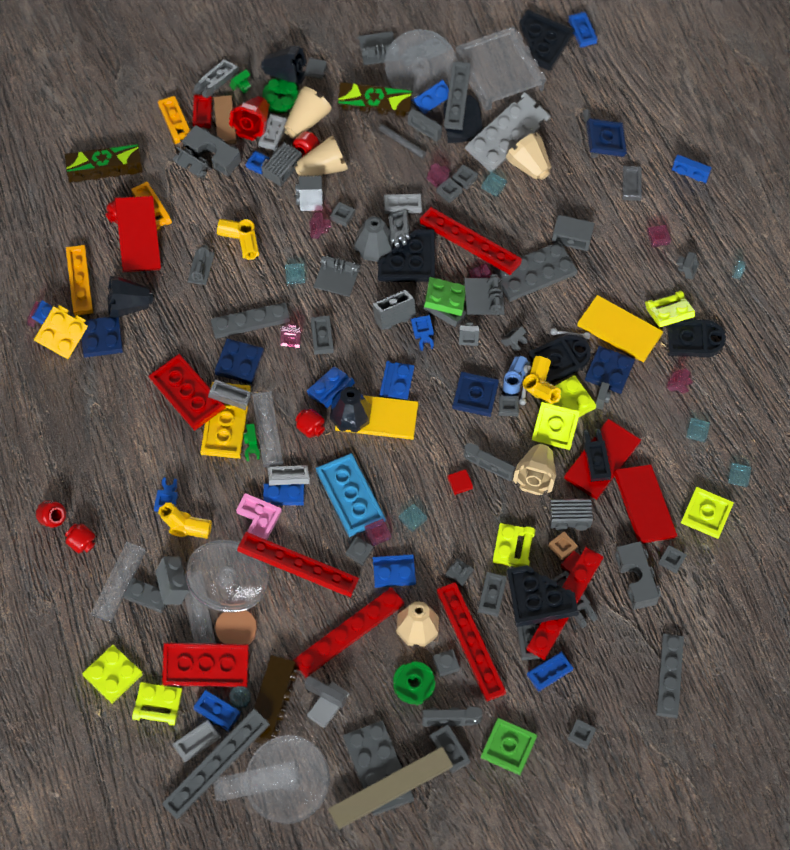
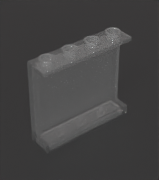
M514 26L456 46L455 58L457 62L471 63L469 83L485 111L492 109V102L536 86L541 91L544 90L546 77L543 72H540L536 59L532 58L529 47L525 46L521 34L516 31Z

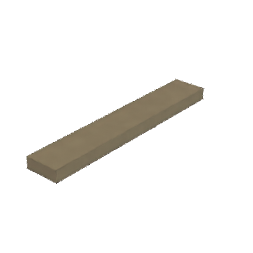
M443 747L328 808V811L337 828L341 829L451 769L453 764Z

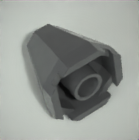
M372 216L368 218L357 231L354 248L357 253L361 254L363 260L378 262L381 258L390 254L393 249L390 239L391 232L380 217Z

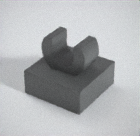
M689 252L686 258L679 257L676 262L679 265L678 270L684 272L687 279L694 278L699 266L696 253Z
M466 322L465 326L460 325L459 345L478 346L479 326H473V322Z
M522 326L513 328L501 342L504 346L511 345L513 350L518 351L521 349L518 346V341L522 345L527 343V339L523 337L526 331Z
M457 558L446 572L445 577L463 587L474 572V569Z

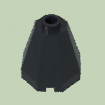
M290 46L268 54L261 62V69L268 76L295 83L296 85H302L305 79V71L302 70L303 67H306L304 49L300 48V46Z
M110 276L108 289L110 290L107 298L109 317L118 318L147 309L149 304L153 303V292H149L148 287L119 276Z
M347 387L332 401L330 420L340 431L351 430V432L357 433L370 423L371 405L357 388Z

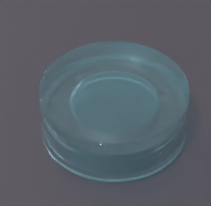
M737 261L732 278L739 280L742 277L746 266L744 261Z
M244 686L234 687L229 694L230 702L235 708H245L251 701L250 691Z

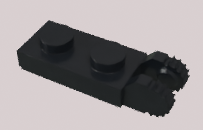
M595 429V442L590 441L589 431L583 430L584 449L591 482L611 480V471L601 430Z

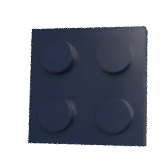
M588 119L586 124L590 153L624 157L627 151L623 123Z
M119 317L86 320L85 325L88 327L82 336L84 358L123 353Z
M227 338L215 368V375L252 384L261 362L264 348Z
M599 346L585 381L601 386L602 382L610 384L608 390L621 394L635 359Z
M461 372L452 409L491 417L499 380Z

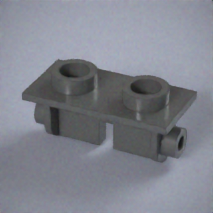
M177 147L180 153L175 154L173 157L176 164L186 170L191 164L188 171L199 178L206 176L207 168L212 171L208 166V161L200 156L198 159L193 157L194 153L187 148L182 150Z
M202 245L195 252L188 278L189 283L207 285L215 253L210 252L209 247L206 245Z

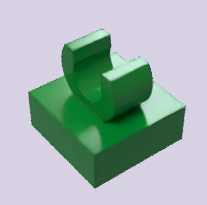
M245 69L232 78L229 86L233 91L239 88L244 94L250 90L251 84L248 82L249 72Z

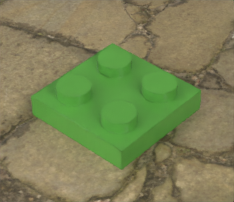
M429 277L424 307L461 316L465 300V285Z
M498 718L481 758L521 775L537 735Z

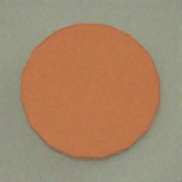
M228 609L216 621V637L221 644L250 645L256 636V620L245 609Z

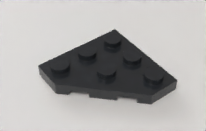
M528 9L519 22L520 30L534 64L551 72L572 39L575 30Z
M414 230L410 234V239L407 240V245H403L401 241L399 247H394L390 254L385 258H381L378 261V282H428L429 277L435 278L434 230Z
M528 565L507 569L517 627L579 615L574 592L562 588L557 582L545 575L538 574Z

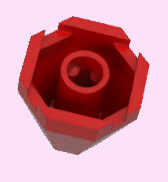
M257 96L234 107L230 111L229 125L231 128L234 127L236 129L235 133L239 137L251 141L255 140L258 136H263L266 132L269 103L265 98Z

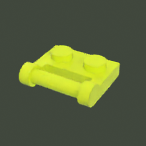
M682 291L675 292V295L645 302L647 311L659 327L695 317V310L685 299Z
M500 523L492 563L512 567L529 566L530 560L528 559L531 542L536 530L532 527H519ZM518 535L524 536L521 557L519 559L514 558Z
M140 682L136 705L133 711V720H140L141 718L168 722V725L175 726L183 692L182 688ZM143 706L167 709L171 710V712L166 714L142 709Z

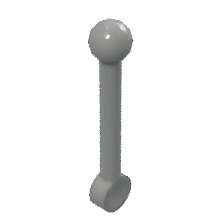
M556 328L550 330L552 335H577L586 341L590 339L588 332L579 334L559 331Z
M530 365L524 366V379L531 371ZM524 388L522 390V397L519 399L520 405H525L527 402L525 399L526 389Z

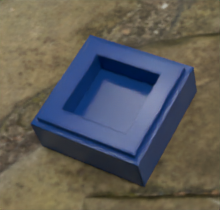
M254 151L246 162V168L262 175V164L266 159H270V157Z

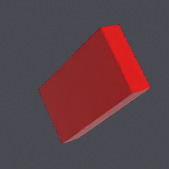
M194 95L193 127L196 125L200 128H211L212 96L205 98L203 95Z

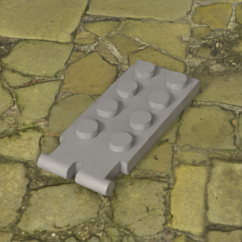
M526 92L521 95L522 100L517 104L513 102L465 147L490 173L507 159L506 155L511 148L516 149V143L529 134L535 133L540 128L539 124L543 120L547 122L551 118V115L541 106L534 107L537 102Z

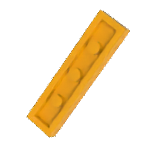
M85 245L66 247L74 316L92 314L93 306Z

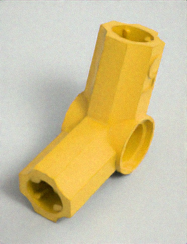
M222 218L219 220L217 235L239 239L243 258L251 260L259 256L255 227L251 220L244 219L240 222Z
M535 356L530 374L523 380V388L535 398H540L550 404L558 402L561 397V390L546 382L551 361L542 356Z
M165 503L159 508L158 514L170 526V534L177 537L190 535L209 538L212 527L211 520L191 517L190 514L179 511L172 503Z

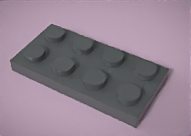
M561 242L520 257L522 258V263L511 275L497 267L493 268V274H497L498 278H502V289L509 302L577 275L578 271Z
M383 720L343 735V740L363 789L402 769ZM411 790L372 811L373 816L414 801Z

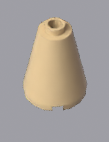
M304 86L300 90L284 125L285 133L291 138H297L300 133L309 130L332 109L329 102L323 96L319 98L316 95L317 92L309 87Z
M330 136L299 159L297 166H295L299 177L321 176L348 170L334 136Z

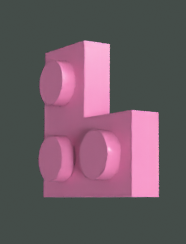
M245 493L236 512L253 520L247 532L267 540L282 512V508Z

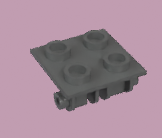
M393 31L358 36L364 65L399 61L398 45L395 44Z
M329 255L322 256V264L313 288L350 297L361 265L356 264V262H347L345 259L332 258Z
M497 274L490 275V278H464L467 315L505 314L502 278H498Z

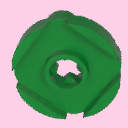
M272 79L263 89L262 97L269 103L270 111L286 113L288 109L293 108L298 97V90L295 83ZM282 94L284 96L279 99L277 95Z
M417 661L401 665L394 674V692L399 699L408 704H423L424 701L432 696L435 689V677L432 670L426 664ZM415 678L418 679L419 686L411 687L408 681H413Z

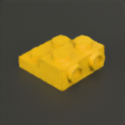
M58 305L57 308L52 307L34 341L69 359L88 326L85 325V319L78 315L74 318L68 315L69 310Z

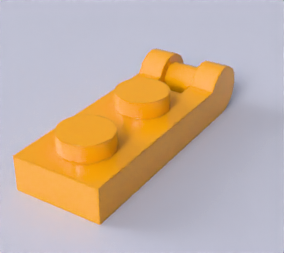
M172 96L158 101V106L171 133L173 142L177 144L187 136L190 129L176 97ZM183 129V132H182V133H179V134L177 133V131Z
M148 181L131 189L134 197L153 196L155 217L159 215L162 217L156 220L157 230L163 225L172 224L170 216Z

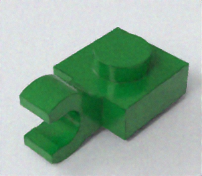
M254 423L246 424L247 432H243L244 442L249 444V447L245 450V459L249 461V455L254 453L257 460H260Z

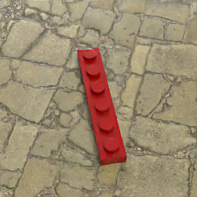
M432 207L420 218V224L434 230L437 234L509 275L522 263V258Z
M245 532L238 545V552L350 598L359 581V578L249 532Z
M585 547L562 588L569 589L575 593L577 604L604 556ZM569 617L542 622L526 650L545 660Z
M456 582L437 589L436 593L486 702L505 695L506 690Z
M391 587L294 658L293 661H295L296 667L307 678L403 607L404 601Z

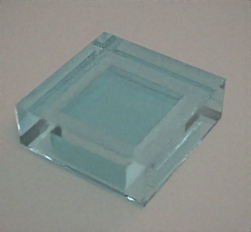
M491 172L481 188L497 197L506 186L507 180Z
M304 263L285 265L287 284L306 283Z
M691 418L686 438L706 442L710 422Z
M731 463L728 483L748 487L751 467Z
M412 504L399 515L400 521L411 532L427 521V517L415 504Z

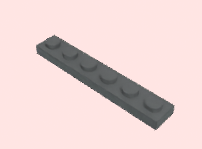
M254 709L173 791L162 805L176 819H179L270 724Z

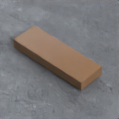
M232 95L214 97L217 136L222 138L226 144H235V128H231L229 125L230 111L233 109Z

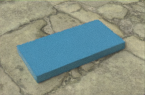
M352 453L316 468V472L349 537L386 522V518Z

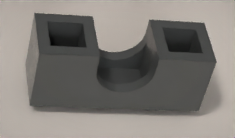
M195 125L182 140L184 148L194 153L193 156L196 158L201 157L206 152L216 153L212 157L213 167L228 177L241 162L238 148L226 144L218 136L211 135L205 128L201 129Z
M641 542L617 547L615 558L620 573L634 572L640 579L636 583L629 584L627 590L633 610L657 605L659 597H661V591L659 586L655 585L653 579L654 570L652 566L648 565L646 548L642 547Z

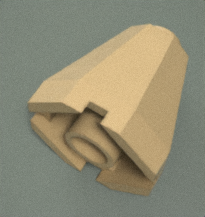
M531 133L516 143V149L511 148L506 155L507 160L535 180L539 178L542 180L550 174L551 165L542 138L538 133Z
M535 445L517 464L513 481L520 484L519 488L522 491L541 495L546 490L552 492L556 478L553 451L547 445Z
M415 601L398 613L396 633L407 645L414 646L415 644L425 647L438 636L439 616L425 602Z

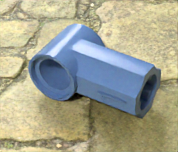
M515 356L508 373L504 376L503 392L506 395L515 396L519 393L525 376L524 366L531 364L527 358Z

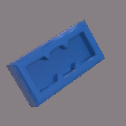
M561 651L527 672V676L539 692L573 671L574 668Z

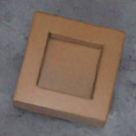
M565 532L557 536L548 545L561 561L578 547Z

